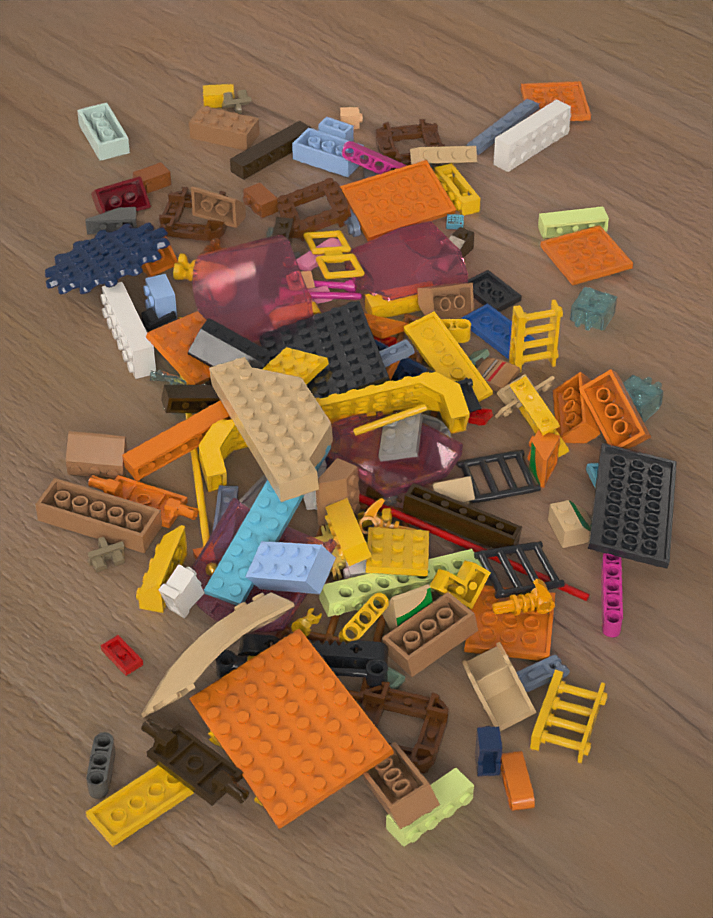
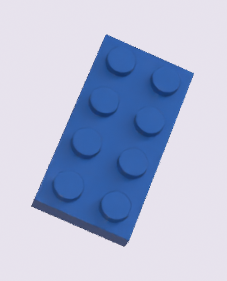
M489 304L461 318L469 320L473 333L509 359L511 320ZM531 335L524 337V342L536 340Z

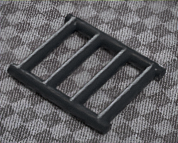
M515 450L456 462L457 467L461 468L464 477L471 476L475 497L472 503L502 499L541 490L540 485L535 483L523 457L524 450ZM516 458L528 486L517 487L505 460ZM498 462L509 489L498 490L487 463ZM480 466L491 493L480 495L469 467Z
M541 541L474 552V558L479 559L483 568L491 572L488 578L495 589L494 595L496 599L510 597V595L514 594L517 596L531 593L536 588L533 581L539 578L524 553L525 551L534 550L551 580L544 582L548 590L565 586L564 580H559L545 555ZM516 553L532 582L531 585L522 586L506 556L507 554ZM498 557L514 588L504 589L488 558Z

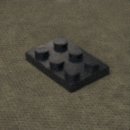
M489 270L462 282L473 283L474 299L483 306L489 304L498 312L522 301L521 294Z

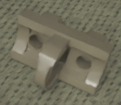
M246 89L237 91L238 99H233L232 92L224 93L222 108L234 107L235 113L242 114L241 105L250 104L252 101L251 97H248Z
M100 537L98 538L99 549L88 552L89 566L93 565L96 572L107 569L105 561L112 559L114 566L125 563V546L123 541L108 546L105 538Z

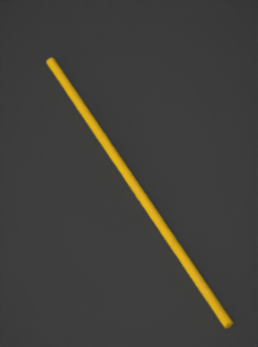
M180 375L181 385H189ZM185 413L186 419L193 415V413ZM195 448L190 453L204 549H210L211 541L198 448Z

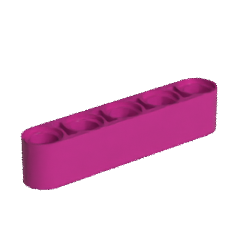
M347 141L343 145L342 155L346 160L378 174L388 172L391 168L398 169L407 166L352 141ZM351 148L354 152L348 153L346 149ZM367 155L369 158L364 160L360 156ZM381 161L383 165L377 166L375 163Z
M603 553L601 564L602 631L608 637H617L621 633L623 621L621 557Z

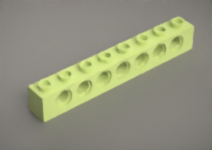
M469 549L428 559V576L369 573L324 584L319 594V600L328 617L341 615L346 612L359 610L376 593H383L387 596L388 601H390L394 596L427 584L430 586L438 569L448 571L457 576L464 560L474 562L479 566L481 564L478 559L474 558L473 550ZM373 600L374 606L381 605L378 600Z

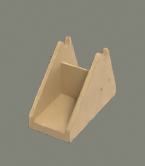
M498 642L496 647L469 661L465 659L462 663L478 698L484 706V710H486L494 727H500V731L537 712L504 648Z

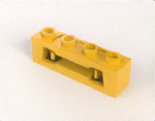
M452 163L434 168L435 175L455 206L456 211L464 216L480 212L481 198Z

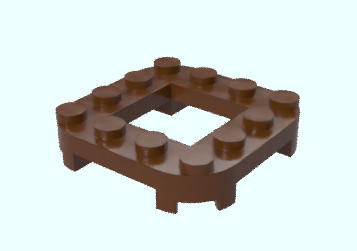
M419 119V124L397 127H390L389 122L383 123V127L376 129V144L379 153L407 166L411 165V153L400 154L393 141L422 138L425 147H445L438 134V125L436 123H427L425 119Z
M327 178L324 181L278 197L277 208L280 217L294 219L293 238H301L302 241H305L303 235L306 232H315L336 223L341 228L345 226L344 222L351 217L348 202L340 185L333 178ZM324 196L326 197L331 207L330 210H325L300 220L295 207Z
M182 187V191L170 192L168 194V203L163 214L159 215L160 228H164L168 233L166 237L212 242L220 241V238L227 229V225L222 221L208 220L206 225L179 222L184 208H192L191 193L188 192V187ZM219 192L220 195L226 196V192Z
M382 682V685L373 687L370 690L367 688L363 693L361 709L376 728H378L384 710L425 719L414 748L398 746L421 774L427 773L436 761L448 724L449 708L440 699V695L432 692L431 697L392 689L390 688V682Z

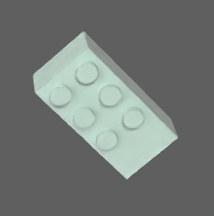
M108 103L77 110L79 126L100 161L130 153L128 137Z

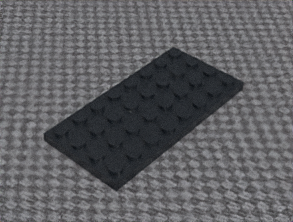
M602 443L599 453L588 549L667 569L670 563L677 461Z

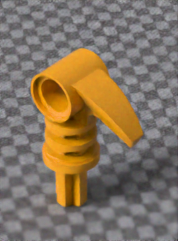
M382 498L368 508L359 522L362 533L368 535V531L363 529L362 523L367 519L373 522L374 527L417 530L400 526L399 521H396L395 524H390V520H388V523L383 522L384 519L377 518L376 513L385 501Z
M535 579L533 582L536 588L531 593H526L525 597L523 594H520L518 598L515 594L510 595L509 600L493 603L492 608L494 614L512 612L516 616L521 611L522 613H526L528 610L532 612L536 607L538 613L546 614L554 609L555 603L546 584L540 579Z

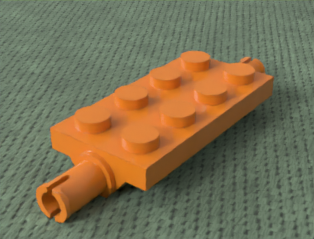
M92 475L88 482L89 487L103 490L106 494L160 509L162 526L169 529L178 516L195 520L198 516V508L186 505L188 503L187 497L120 475L115 480L110 478L106 480Z

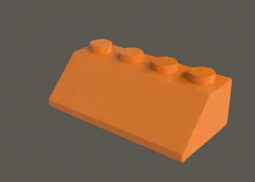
M610 369L579 388L608 445L628 449L651 438L617 372Z
M579 372L553 390L555 419L560 427L556 428V431L565 443H588L601 434L600 428L579 390L581 386L592 381L582 372Z

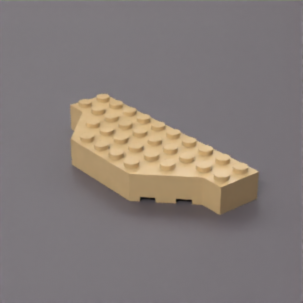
M245 357L209 368L212 387L231 419H233L234 424L279 500L284 502L319 490L315 467L324 457L327 446H330L333 442L332 426L301 377L252 368Z

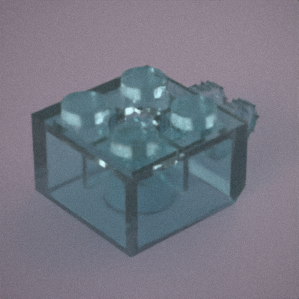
M584 287L571 306L570 320L575 322L576 327H580L581 324L585 325V330L588 331L592 327L604 331L615 314L617 296Z
M632 375L623 384L643 422H645L662 404L664 392L661 390L662 383L656 382L652 385V378L649 376L642 380Z

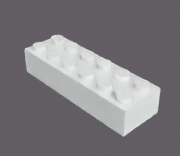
M556 99L495 138L493 165L509 172L567 135L570 130L571 106Z
M119 282L110 288L102 286L103 294H100L101 302L104 305L102 313L104 318H107L109 329L112 328L114 340L117 339L119 351L122 350V356L124 361H127L129 372L133 373L135 379L156 374L154 346L146 338L147 332L123 282Z

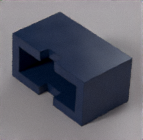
M477 727L475 747L477 776H500V760L502 758L500 727Z

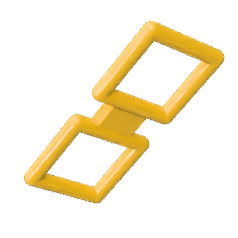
M341 230L304 233L303 237L312 254H323V256L316 257V262L325 279L364 276L365 272L355 254H343L350 252L351 247ZM338 237L342 246L317 248L312 239ZM351 261L355 270L329 272L325 262L339 263Z

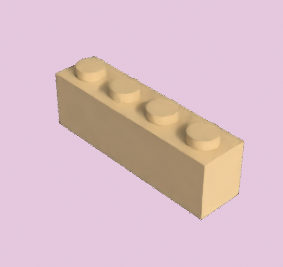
M476 146L418 147L410 149L411 164L427 160L429 165L477 162Z

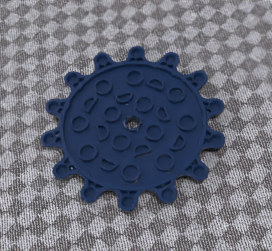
M128 223L113 232L108 233L105 230H101L91 240L76 241L73 243L72 251L58 254L54 257V262L57 265L45 269V277L49 278L46 280V288L50 289L58 286V293L62 295L75 288H79L80 294H86L101 284H104L107 288L113 287L118 284V280L123 276H137L143 272L141 268L143 264L160 260L162 256L158 250L170 245V241L167 238H163L168 233L164 228L154 230V226L151 223H145L135 229Z

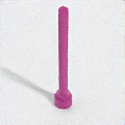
M282 278L281 285L288 286L287 280ZM349 279V281L345 282L313 280L315 287L327 285L328 288L345 289L348 293H356L357 290L356 279Z
M279 287L278 291L279 301H286L294 296L310 293L312 299L360 300L362 298L361 293L290 291L286 287Z

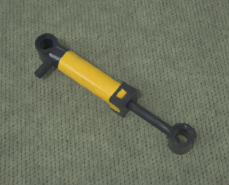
M224 650L215 659L217 676L222 678L255 656L236 655L233 651ZM381 659L370 660L367 663L366 669L330 667L336 676L366 678V683L370 688L380 686L382 682H388V666Z

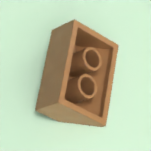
M191 187L192 212L194 216L207 220L222 221L225 225L237 228L246 218V208L243 202L197 187Z
M452 283L417 288L418 304L425 316L435 311L440 319H461L474 311L473 283Z
M69 431L66 451L68 475L87 477L95 475L108 479H115L118 475L125 477L127 469L124 466L122 455L128 451L126 436Z
M337 458L318 478L319 490H316L318 525H328L325 519V515H328L325 507L345 498H348L354 515L358 514L360 510V491L358 487L359 476L357 466Z

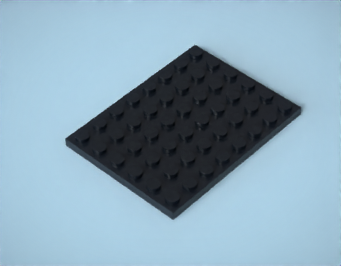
M359 300L259 335L261 347L272 352L270 361L286 347L328 359L329 364L307 384L315 398L321 399L331 394H343L352 389L360 390L369 385L377 386L390 381Z

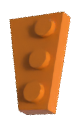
M364 313L372 335L381 339L403 332L404 326L409 324Z

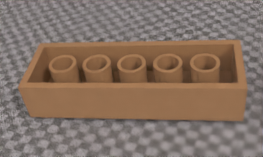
M56 478L53 479L35 504L38 521L96 539L104 537L106 542L112 544L123 541L125 548L142 553L146 552L162 527L160 509Z

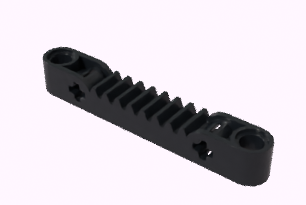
M245 634L240 639L238 655L257 656L271 647L270 642L274 645L280 639L273 635ZM317 640L315 644H312L316 651L324 656V661L329 667L366 669L367 663L373 659H381L386 664L388 663L389 649L382 642L356 640L349 642L347 645L345 642H342L338 646L336 641L332 645L325 641L322 645Z

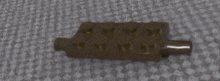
M150 718L142 724L141 730L154 738L155 741L153 746L146 752L147 757L211 806L226 793L240 804L248 798L249 791L237 784L243 778V771L179 724L173 729L162 728Z

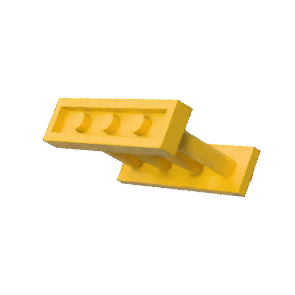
M555 299L552 300L551 310L527 314L523 312L520 305L513 306L509 363L519 367L520 370L525 362L548 359L552 367L556 366L560 319L563 317V310ZM550 317L549 324L525 328V324L528 321ZM549 331L548 338L524 342V337L527 335ZM547 345L546 352L523 355L525 349Z
M525 376L510 384V388L523 405L519 407V411L536 435L539 429L542 435L549 432L559 435L556 431V428L560 427L558 421L528 378ZM561 436L558 458L570 452Z
M555 670L531 735L530 749L539 751L541 743L549 742L579 751L577 762L582 764L584 755L588 756L591 749L589 739L600 706H605L608 693L604 692L606 683L601 682L597 693L566 684V681H562L563 672ZM565 692L594 700L595 703L593 709L562 701L558 695ZM562 709L590 718L588 724L583 725L555 717L552 712L553 710ZM554 725L584 734L582 742L550 734L546 730L547 726L551 727Z

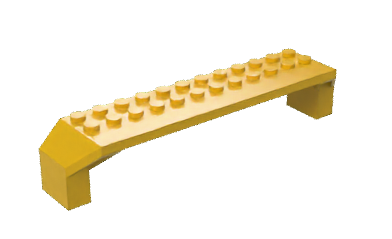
M425 372L420 374V376H407L398 381H387L377 386L369 385L360 390L352 389L343 394L335 393L325 398H315L330 420L332 427L404 411L424 403L427 410L440 412L443 423L448 427L451 434L466 431L470 416L460 384L437 372ZM223 419L212 424L199 444V461L208 492L218 490L219 485L227 486V472L224 460L234 450L248 447L233 419Z

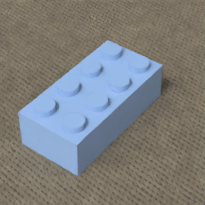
M308 128L292 143L293 159L301 163H306L344 177H349L360 166L346 160L342 155L343 145L349 140ZM347 148L346 152L352 153L354 150Z
M261 541L245 577L259 589L320 594L336 557L322 545Z

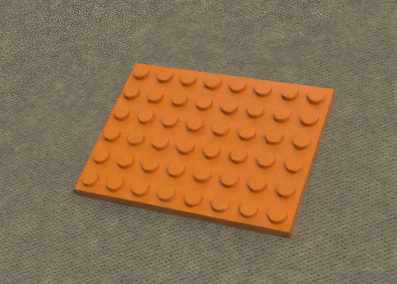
M300 629L189 698L191 704L232 763L243 771V779L278 829H281L394 754L392 747Z

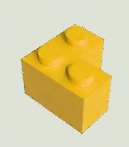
M464 560L457 576L448 571L438 569L430 584V588L442 595L449 592L467 608L472 609L491 572L474 562Z

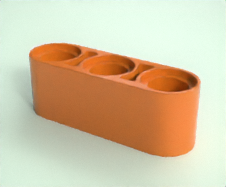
M523 752L502 753L500 771L510 810L534 808V794Z

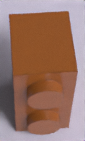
M161 162L132 172L133 178L141 176L147 194L171 185L170 171Z
M261 183L243 189L244 204L249 206L261 218L278 212V198Z

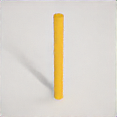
M424 403L354 428V434L357 436L427 411L426 404Z

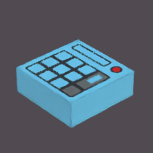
M447 214L446 229L457 230L459 227L463 228L464 215Z

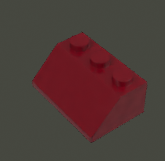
M141 176L95 189L91 193L99 214L123 207H136V212L151 208Z

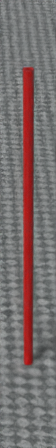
M359 494L360 503L371 506L376 502V500ZM382 504L379 509L382 512L384 508H391L392 517L422 530L429 531V533L465 549H472L473 552L488 550L385 504ZM497 556L488 558L501 564ZM508 559L514 570L527 575L522 564ZM534 570L538 578L543 582L551 581L547 575ZM566 583L564 587L557 588L586 602L590 597V594Z

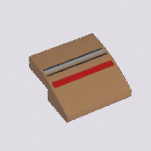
M486 358L477 368L492 391L497 392L510 384L521 371L519 367L509 362L494 358Z

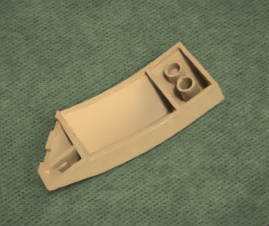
M260 593L252 598L253 602L249 604L243 602L235 606L234 609L236 611L217 622L196 639L168 669L143 710L142 717L144 718L177 701L196 688L193 683L228 646L239 640L243 635L250 634L277 620L295 606L294 603L274 593L267 595Z

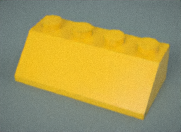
M181 525L165 534L160 544L157 543L155 556L149 562V570L147 573H144L143 584L141 588L137 589L136 599L139 600L140 609L164 612L166 603L159 592V588L163 583L166 584L178 565L183 566L188 554L185 526Z

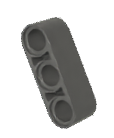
M107 732L97 734L93 740L86 776L89 794L95 799H101L109 792L116 755L113 736Z

